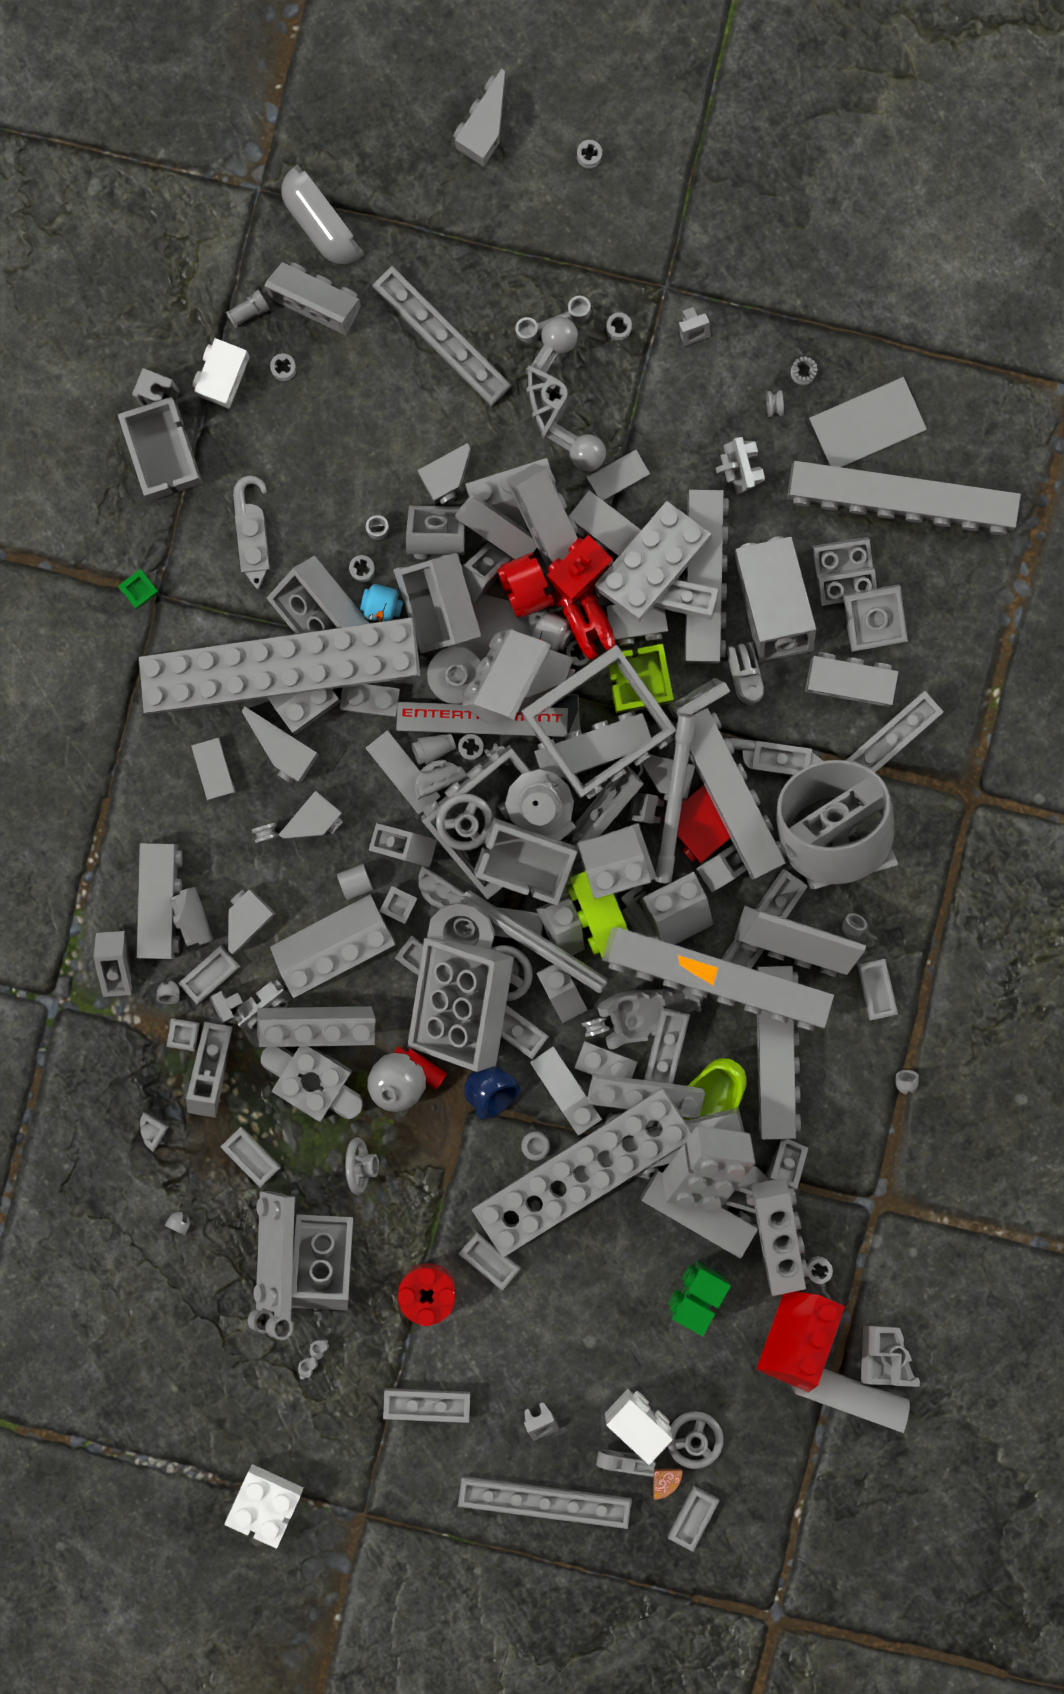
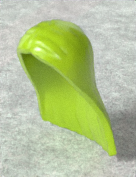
M719 1058L708 1064L687 1086L703 1088L705 1092L700 1117L738 1108L743 1098L747 1081L745 1070L740 1064L729 1058ZM683 1117L684 1120L692 1119L690 1117Z

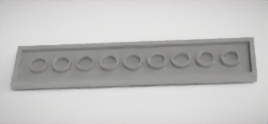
M413 618L139 657L143 710L145 714L420 677L415 619Z

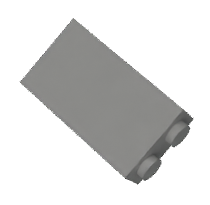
M777 536L769 539L768 542L759 544L751 542L736 548L735 562L758 663L814 651L816 626L792 537L784 538Z

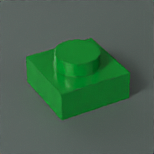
M141 569L118 586L137 610L159 593Z

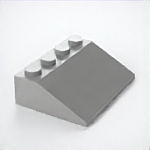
M428 937L424 938L407 1047L476 1072L496 1066L514 957L492 949Z

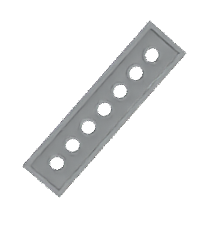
M663 1087L473 1207L472 1211L501 1256L505 1257L687 1143L686 1140L691 1135L692 1130ZM651 1120L659 1121L663 1128L662 1132L658 1135L650 1134L646 1127L647 1123ZM632 1135L638 1140V1147L635 1150H628L624 1147L622 1141L625 1136ZM604 1150L610 1151L614 1155V1163L611 1165L602 1164L599 1160V1153ZM586 1166L590 1170V1178L587 1180L578 1179L575 1175V1168ZM562 1181L566 1185V1193L563 1195L555 1194L551 1189L552 1182ZM530 1196L540 1197L543 1207L539 1210L531 1209L528 1205V1198ZM506 1211L516 1212L519 1216V1222L515 1225L508 1224L504 1219Z

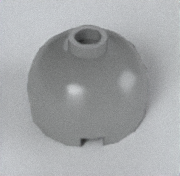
M391 1053L384 1055L374 1064L368 1076L367 1089L372 1100L378 1107L386 1111L401 1112L408 1110L419 1101L426 1088V1076L423 1068L409 1060L410 1057L406 1054Z

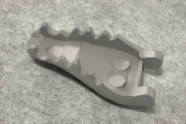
M682 985L680 990L673 988L628 990L609 997L597 1007L600 1016H611L614 1032L606 1037L608 1048L615 1049L626 1043L648 1041L652 1036H655L662 1007L686 1013L691 1011L700 1012L702 1010L703 997L690 994L691 988Z

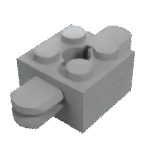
M299 1046L294 1054L285 1047H267L262 1052L261 1064L263 1067L280 1077L271 1092L319 1122L324 1118L329 1109L347 1119H352L361 1112L363 1107L361 1095L344 1085L353 1070L314 1046Z

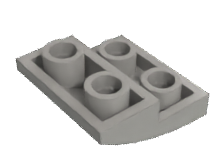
M868 537L812 546L822 606L844 602V594L877 589L870 539Z

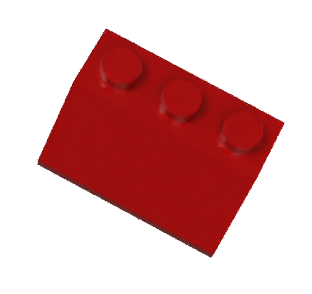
M796 1291L782 1294L756 1370L808 1393L819 1384L845 1306L816 1294Z

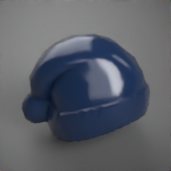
M495 1066L479 1072L473 1071L468 1076L464 1085L465 1098L468 1103L476 1108V1115L481 1120L496 1117L516 1100L521 1092V1087L515 1078L505 1070Z

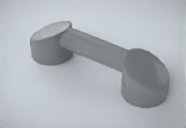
M575 296L568 303V311L555 317H565L575 324H581L591 314L590 301L584 296ZM530 317L520 319L515 326L517 337L525 343L536 342L542 334L544 325L550 319L538 324Z

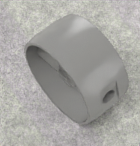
M843 760L823 761L800 770L783 787L778 799L776 815L779 840L785 849L784 852L787 860L796 871L817 882L843 884L857 881L870 875L884 863L891 851L894 839V813L888 789L875 772L855 762ZM835 798L789 828L796 815L807 806L820 800ZM876 812L883 816L880 825L861 841L842 847H824L830 842L845 840L850 835L853 827Z

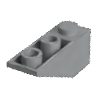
M503 69L500 70L497 76L492 75L484 88L486 93L481 100L477 98L469 111L471 116L466 123L461 122L454 133L456 149L482 166H485L500 141L505 88V71Z

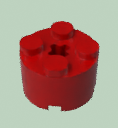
M533 552L502 564L501 568L497 569L499 580L505 593L511 592L508 597L516 618L520 616L524 618L555 605L552 594L549 595L547 591L548 584L537 559L534 558Z
M423 1263L412 1267L404 1275L398 1291V1302L403 1314L412 1322L422 1326H430L443 1321L451 1313L456 1299L454 1278L447 1269L438 1264ZM422 1289L425 1291L433 1290L432 1299L429 1297L422 1298Z

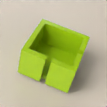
M663 644L638 648L636 651L637 657L632 658V650L622 651L658 705L672 703L674 699ZM613 663L609 666L610 683L616 682V685H613L611 688L616 713L646 708L617 665Z

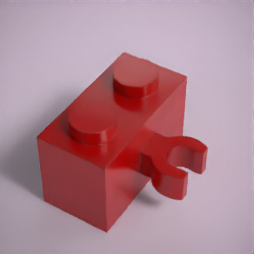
M589 535L583 540L578 538L569 547L568 551L570 553L563 560L560 558L556 559L548 568L550 572L547 575L548 582L571 605L613 564V559Z

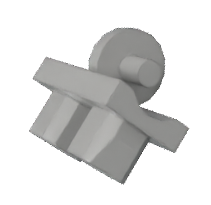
M743 437L734 438L732 442L723 445L725 454L720 455L723 465L715 468L716 473L725 474L727 483L733 482L736 495L745 493L755 487V485L765 481L763 469L761 467L751 468L748 459L756 457L758 453L755 441H743Z

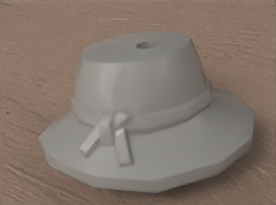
M537 769L521 774L509 787L505 805L511 821L516 826L546 836L559 832L571 820L574 800L569 785L557 774ZM534 801H538V806L534 805Z
M455 902L441 907L430 919L427 937L491 949L495 931L489 917L478 907Z

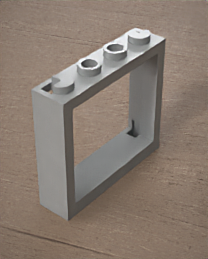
M617 645L521 711L523 718L580 799L585 795L590 799L603 790L600 785L609 778L612 783L627 773L624 768L632 762L636 766L650 757L648 751L655 746H658L660 750L674 740L671 735L677 731ZM615 663L662 731L591 781L582 785L536 717Z
M510 745L506 748L500 746L489 755L491 758L489 762L483 767L481 764H478L467 773L469 777L461 785L456 782L445 791L447 796L439 803L434 800L423 809L424 815L421 816L425 826L487 899L498 892L502 886L476 878L474 873L475 867L460 850L448 846L441 839L437 831L435 819L445 801L455 795L466 794L508 759L513 762L522 774L531 772ZM570 820L559 832L546 836L560 841L574 830L576 826Z

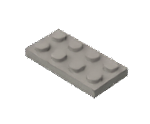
M666 501L594 585L595 590L640 623L711 540L712 534Z

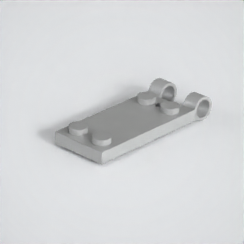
M260 1191V1199L257 1201V1213L259 1215L257 1285L254 1288L256 1309L249 1314L248 1325L253 1331L262 1334L268 1333L270 1337L278 1340H286L293 1332L291 1299L295 1197L272 1191ZM261 1314H265L266 1322L263 1327L258 1328L256 1324L257 1318ZM280 1320H283L284 1330L279 1335H276L275 1326Z

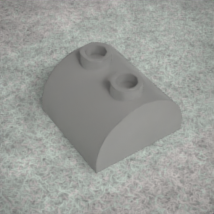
M409 506L406 530L407 554H414L415 558L422 560L429 558L431 555H442V557L457 553L458 557L459 555H464L466 525L457 520L455 516L461 507Z

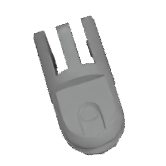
M753 642L746 643V646L738 644L735 648L733 646L726 647L736 695L744 704L753 705L759 702L764 695V685Z

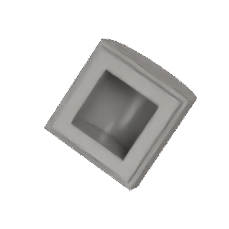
M364 864L337 874L340 886L347 900L374 890Z

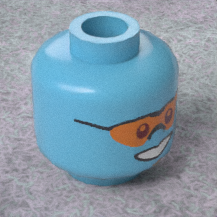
M373 584L370 589H365L360 611H363L364 617L370 621H392L394 616L400 617L403 601L398 600L399 594L396 589Z

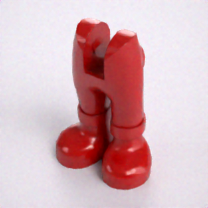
M596 582L580 597V602L588 616L589 624L586 623L579 605L576 602L571 605L555 589L551 593L555 606H562L564 608L563 613L569 622L572 633L580 649L590 661L599 657L593 640L600 638L607 651L616 646L609 620L598 603L597 596L593 594Z

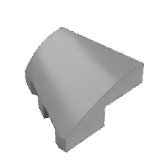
M863 1325L861 1383L920 1387L919 1378L914 1377L909 1362L912 1359L909 1351L904 1347V1338L900 1328Z

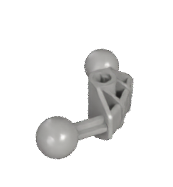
M555 317L544 325L542 330L544 345L532 365L526 368V374L528 375L526 392L527 396L530 397L533 411L532 418L540 429L541 438H548L568 450L572 463L578 469L593 471L603 464L606 457V448L602 440L591 434L578 437L557 424L566 409L567 388L561 381L547 374V371L558 354L567 353L574 348L578 340V331L571 320L565 317ZM555 396L559 397V399L555 398L553 401L549 400V398L553 399Z

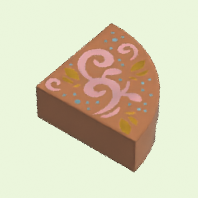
M654 1469V1500L665 1498L676 1490L682 1478V1469Z

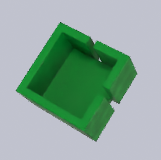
M696 1261L694 1266L689 1265L682 1276L683 1286L680 1291L675 1290L668 1305L670 1306L669 1312L672 1320L703 1337L715 1316V1313L709 1310L712 1305L716 1308L720 1307L731 1285L726 1276Z

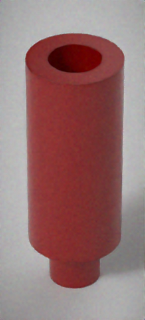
M398 1046L394 1052L406 1054L410 1057L409 1060L413 1061L416 1065L419 1064L426 1076V1084L435 1090L438 1089L448 1074L411 1048L405 1051Z

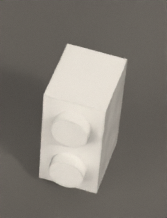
M215 338L213 344H209L204 352L203 361L206 362L202 372L198 371L195 375L193 387H195L194 392L196 395L230 409L250 358L247 350Z

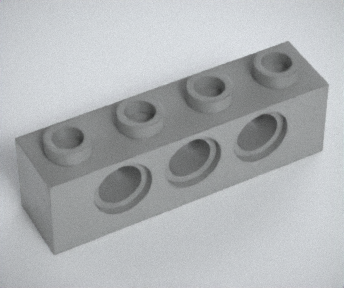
M785 1177L751 1184L766 1276L772 1296L806 1289L804 1278L809 1277L806 1260H801L800 1254L805 1253L802 1236L797 1237L796 1230L801 1229L798 1212H793L792 1208L793 1205H797L794 1188H788Z

